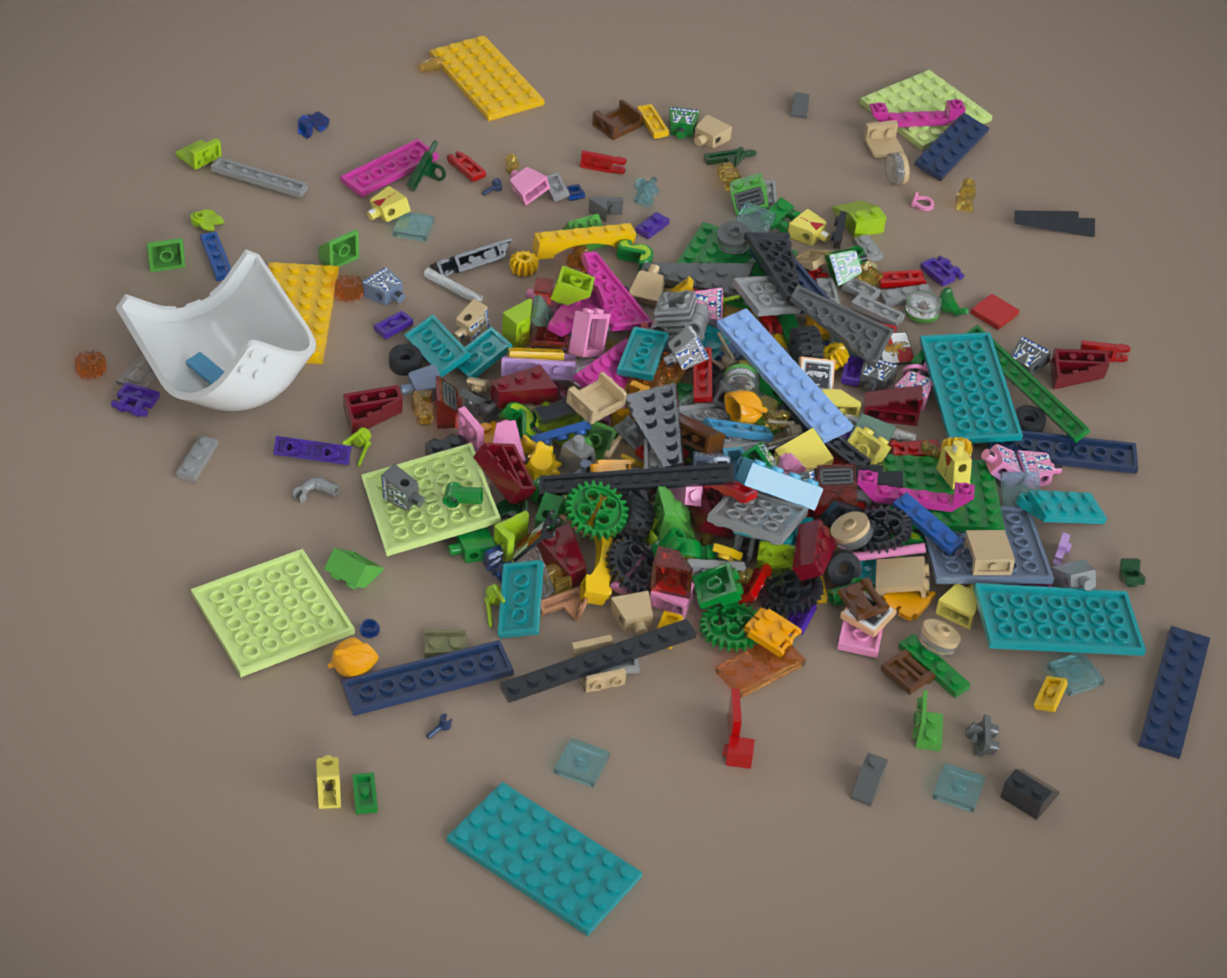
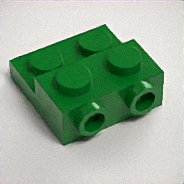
M730 562L692 576L701 609L720 602L725 607L742 600L741 594L744 593L741 583H737L740 575L737 568H733Z

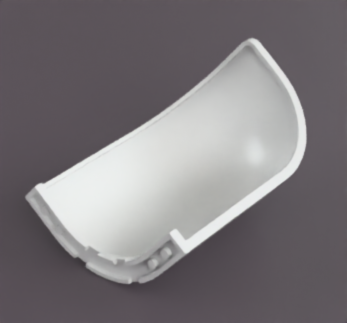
M246 249L225 279L210 292L209 297L202 301L199 299L186 304L185 307L176 308L175 306L153 304L125 294L116 307V310L164 389L178 399L215 410L243 411L256 408L276 398L292 383L316 349V342L311 330L259 254ZM201 352L225 372L217 381L209 385L186 366V360Z

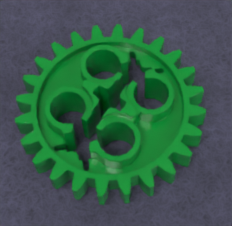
M592 480L591 485L585 481L583 486L578 484L576 489L572 488L571 493L568 494L564 505L566 507L564 514L568 515L566 521H572L570 527L576 526V533L582 531L583 538L588 534L590 535V540H593L594 536H597L598 541L601 540L602 536L608 540L610 535L615 537L617 532L620 533L625 526L628 514H626L628 507H624L626 500H620L622 494L616 495L617 489L610 490V484L603 487L602 481H600L599 485H596L594 480ZM600 494H602L603 497L607 498L601 504L593 521V527L590 524L586 525L600 500Z
M721 602L719 606L712 605V609L706 608V612H702L699 631L702 632L701 637H706V643L712 642V647L718 645L719 650L726 648L727 652L734 649L737 653L739 648L745 652L746 647L753 649V644H759L749 637L746 638L743 628L758 610L752 611L753 606L747 608L745 607L746 603L738 605V602L725 607L722 606ZM719 616H721V617H720L721 625H718V618H719Z

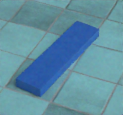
M217 232L201 234L200 240L216 282L223 281L230 272L231 266Z

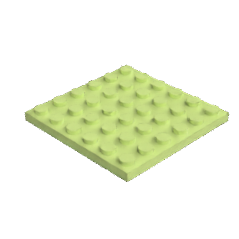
M931 70L861 97L859 102L870 112L869 104L880 102L886 104L889 113L945 111L947 100L958 99L964 103L966 108L964 113L983 124L992 120L990 113ZM954 121L942 126L898 127L897 132L923 151Z
M472 443L396 464L418 482L419 494L425 497L421 507L413 505L408 510H403L383 499L381 475L390 467L361 475L387 556L501 522L482 468L473 458L476 453ZM450 482H458L463 487H482L484 491L482 504L460 503L456 508H449L443 504L442 499L446 486Z
M303 549L191 589V595L240 677L355 634V628Z

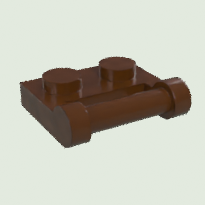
M864 578L859 583L838 590L839 597L857 622L883 614L890 608L889 604L883 601L874 589L873 583L869 578ZM862 591H867L876 606H872Z
M907 650L901 651L881 665V671L909 695L925 684H930L936 677L932 671H927L913 659L911 653Z

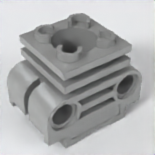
M695 291L664 292L660 294L654 310L655 317L650 329L668 332V341H671L691 325L699 339L704 340L706 326L711 321L709 311L704 304L696 303Z

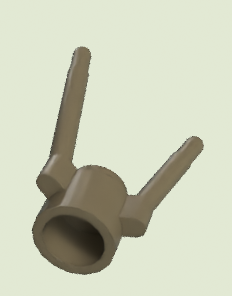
M718 332L717 335L722 343L720 348L725 355L721 358V364L712 359V363L719 367L721 371H724L728 367L739 363L731 353L721 333Z
M767 419L768 423L787 425V428H784V437L772 440V442L767 444L769 447L793 440L803 434L801 426L799 424L795 425L794 421Z

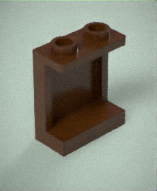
M621 99L619 100V107L606 114L599 110L594 111L592 125L612 140H615L642 127L643 114Z

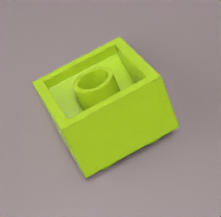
M562 265L555 282L551 300L558 304L570 305L589 298L595 277Z
M528 299L503 312L502 336L515 348L525 347L530 342L532 299Z

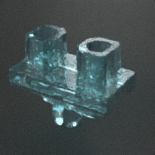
M655 176L650 181H646L645 178L635 180L634 187L638 191L634 199L636 204L642 202L645 207H648L654 203L655 199L653 197L659 192L655 185L657 182Z

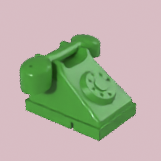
M658 486L653 504L655 508L654 518L658 519L657 525L653 530L657 539L662 540L674 526L680 528L685 533L686 538L695 539L688 507L683 505L680 500H676L672 492L666 489V486Z

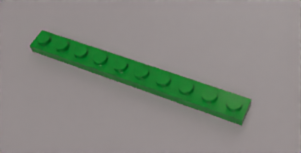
M977 324L966 333H983L985 331ZM993 339L1003 374L1013 385L1041 409L1075 443L1090 433V429Z

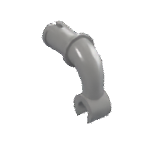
M325 477L310 478L301 487H296L293 490V498L295 500L299 497L300 504L304 503L307 500L306 494L313 489L319 492L324 491L335 497L339 493L340 488L339 485L327 481Z

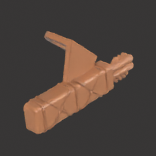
M579 587L541 600L540 615L545 616L564 609L574 621H578L586 607L588 598L584 597L582 602H580Z

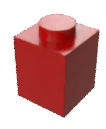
M729 736V743H724L722 755L726 757V766L751 769L755 739Z

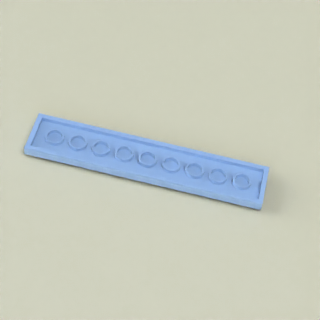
M747 308L717 321L716 326L756 369L809 430L814 428L823 443L852 431L853 424Z

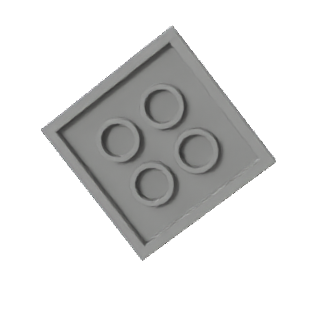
M769 276L734 278L732 281V285L756 316L801 312V309L792 302H785Z

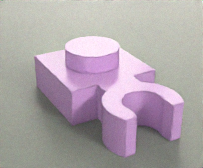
M1063 532L1053 562L1054 566L1062 563L1065 553L1069 554L1072 543H1069L1070 534Z

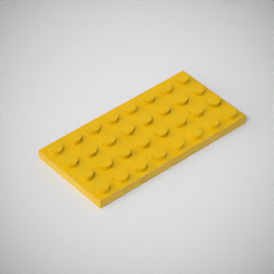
M485 35L430 50L432 59L488 121L544 105L542 96Z
M269 262V270L314 336L316 349L306 363L323 364L339 266Z

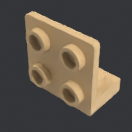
M896 120L866 123L864 141L874 158L893 156L896 152H904L896 138L898 122Z

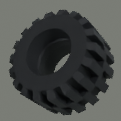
M815 325L793 327L789 335V355L798 365L799 357L823 359V341Z
M633 493L622 494L620 500H626L624 507H628L626 513L628 518L621 532H617L616 536L612 538L617 540L623 536L626 539L632 536L633 540L639 537V541L642 542L648 536L654 524L655 508L652 506V503Z

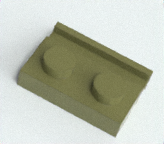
M425 630V658L466 648V630Z

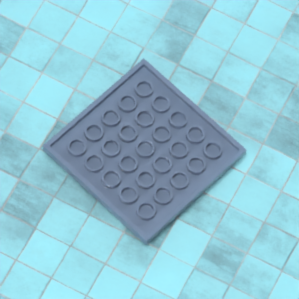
M1001 506L1004 530L1015 558L1012 575H973L971 571L973 559L969 548H964V543L963 546L949 556L921 532L935 583L1053 584L1054 576L1032 514L1019 506ZM954 532L964 541L966 532Z

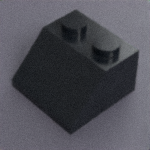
M1015 769L1005 781L1000 798L1035 820H1038L1059 795L1060 791L1024 769Z

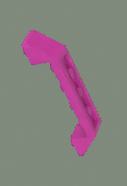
M958 99L947 100L945 111L889 113L885 103L869 104L872 115L879 122L896 120L898 127L948 125L966 111L963 101Z
M859 470L857 484L877 503L893 505L894 501L907 492L926 509L953 512L974 499L975 485L965 482H955L952 495L943 492L936 493L926 490L890 487L888 485L881 486L877 485L878 472L870 470Z

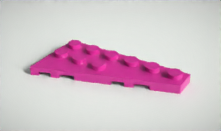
M583 252L581 260L587 274L595 277L593 289L601 308L604 309V313L610 314L609 327L611 332L632 330L634 327L641 328L642 322H647L648 328H650L653 321L597 252Z
M592 288L589 298L570 305L561 304L548 323L547 330L563 337L572 332L575 311H583V308L602 309L594 289Z
M625 338L579 371L573 379L582 388H585L596 382L599 378V373L604 372L625 390L629 377L617 375V368L629 339Z

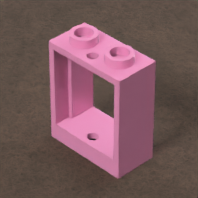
M583 308V311H575L568 353L580 357L602 356L605 349L610 314L604 313V309Z

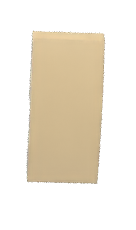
M469 377L466 381L468 388L473 392L480 393L487 390L490 391L491 382L489 380Z

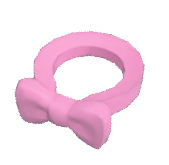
M916 192L911 207H916L922 211L932 210L934 208V201L927 196H918L919 192ZM917 200H926L931 205L922 206L917 202Z
M926 363L923 366L918 364L908 365L902 370L904 376L908 373L907 370L913 368L920 369L919 372H915L917 374L921 371H928Z

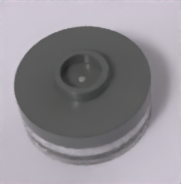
M730 221L722 224L717 230V245L719 249L728 254H740L747 251L749 246L743 237L745 232H751L749 226L739 221Z

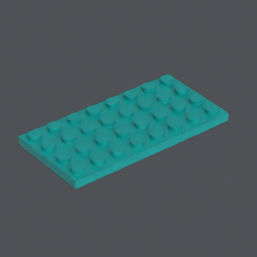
M991 333L920 336V345L947 439L949 437H962L969 439L972 443L1022 441L1023 434Z
M975 583L973 587L988 648L1144 656L1146 652L1127 591L1096 589L1086 591L1085 589L984 583Z
M501 782L447 836V843L586 936L591 934L642 878L640 870L504 782Z

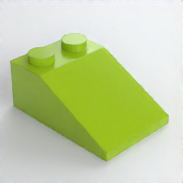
M863 200L832 206V210L837 217H839L840 211L847 212L845 227L852 237L884 232L887 216L879 206Z

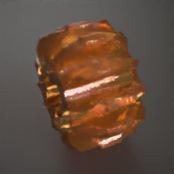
M346 274L345 277L340 276L335 283L336 296L339 297V300L344 299L345 302L360 300V297L364 294L363 280L360 279V276L355 277L354 274L351 276Z
M94 350L91 352L85 351L84 354L79 353V357L75 358V370L81 378L87 377L88 380L90 378L96 379L97 376L101 377L106 372L107 362L101 352L95 353Z

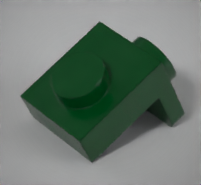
M1122 558L1120 560L1119 578L1129 587L1145 585L1146 577L1140 572L1141 561L1139 558Z

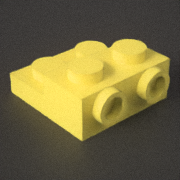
M857 426L847 442L871 459V464L881 463L891 449L887 445L889 441L881 436L877 439L873 436L874 431L866 426L864 429Z

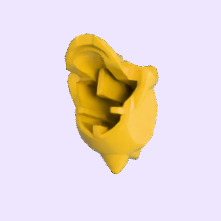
M523 435L521 444L524 455L528 456L527 459L529 460L525 467L532 481L540 476L561 474L557 468L562 466V463L555 460V454H552L553 446H547L542 441L536 443L529 439L527 435Z

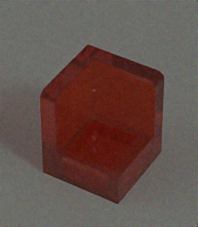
M536 277L535 295L547 296V304L551 305L554 279Z

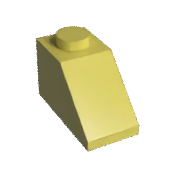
M841 389L822 390L844 416L847 413L849 416L851 414V417L854 415L856 418L857 416L859 418L860 401Z

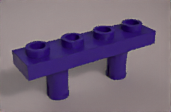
M276 436L273 455L349 465L352 446Z

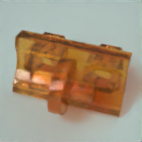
M586 245L572 247L573 252L567 256L566 264L569 268L579 267L583 273L587 274L581 256L583 252H590L589 248Z

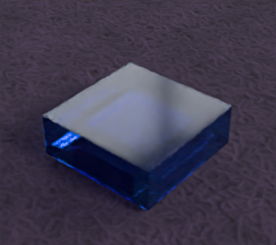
M579 184L566 186L570 195L567 197L569 201L585 198V192Z

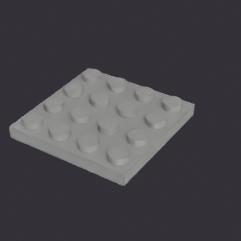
M713 402L679 406L681 414L700 423H703L705 418L731 421L729 414L726 413V409ZM725 436L723 448L742 446L745 452L761 441ZM762 441L765 444V446H768L767 444L770 443L768 441Z
M761 492L757 493V498L748 503H740L731 496H725L708 514L707 521L718 527H726L737 533L748 534L755 539H763L774 545H782L807 516L809 508Z

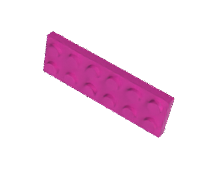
M416 139L340 176V182L360 197L366 196L412 173L423 153L429 151V147L419 139ZM434 151L432 162L439 159V154Z

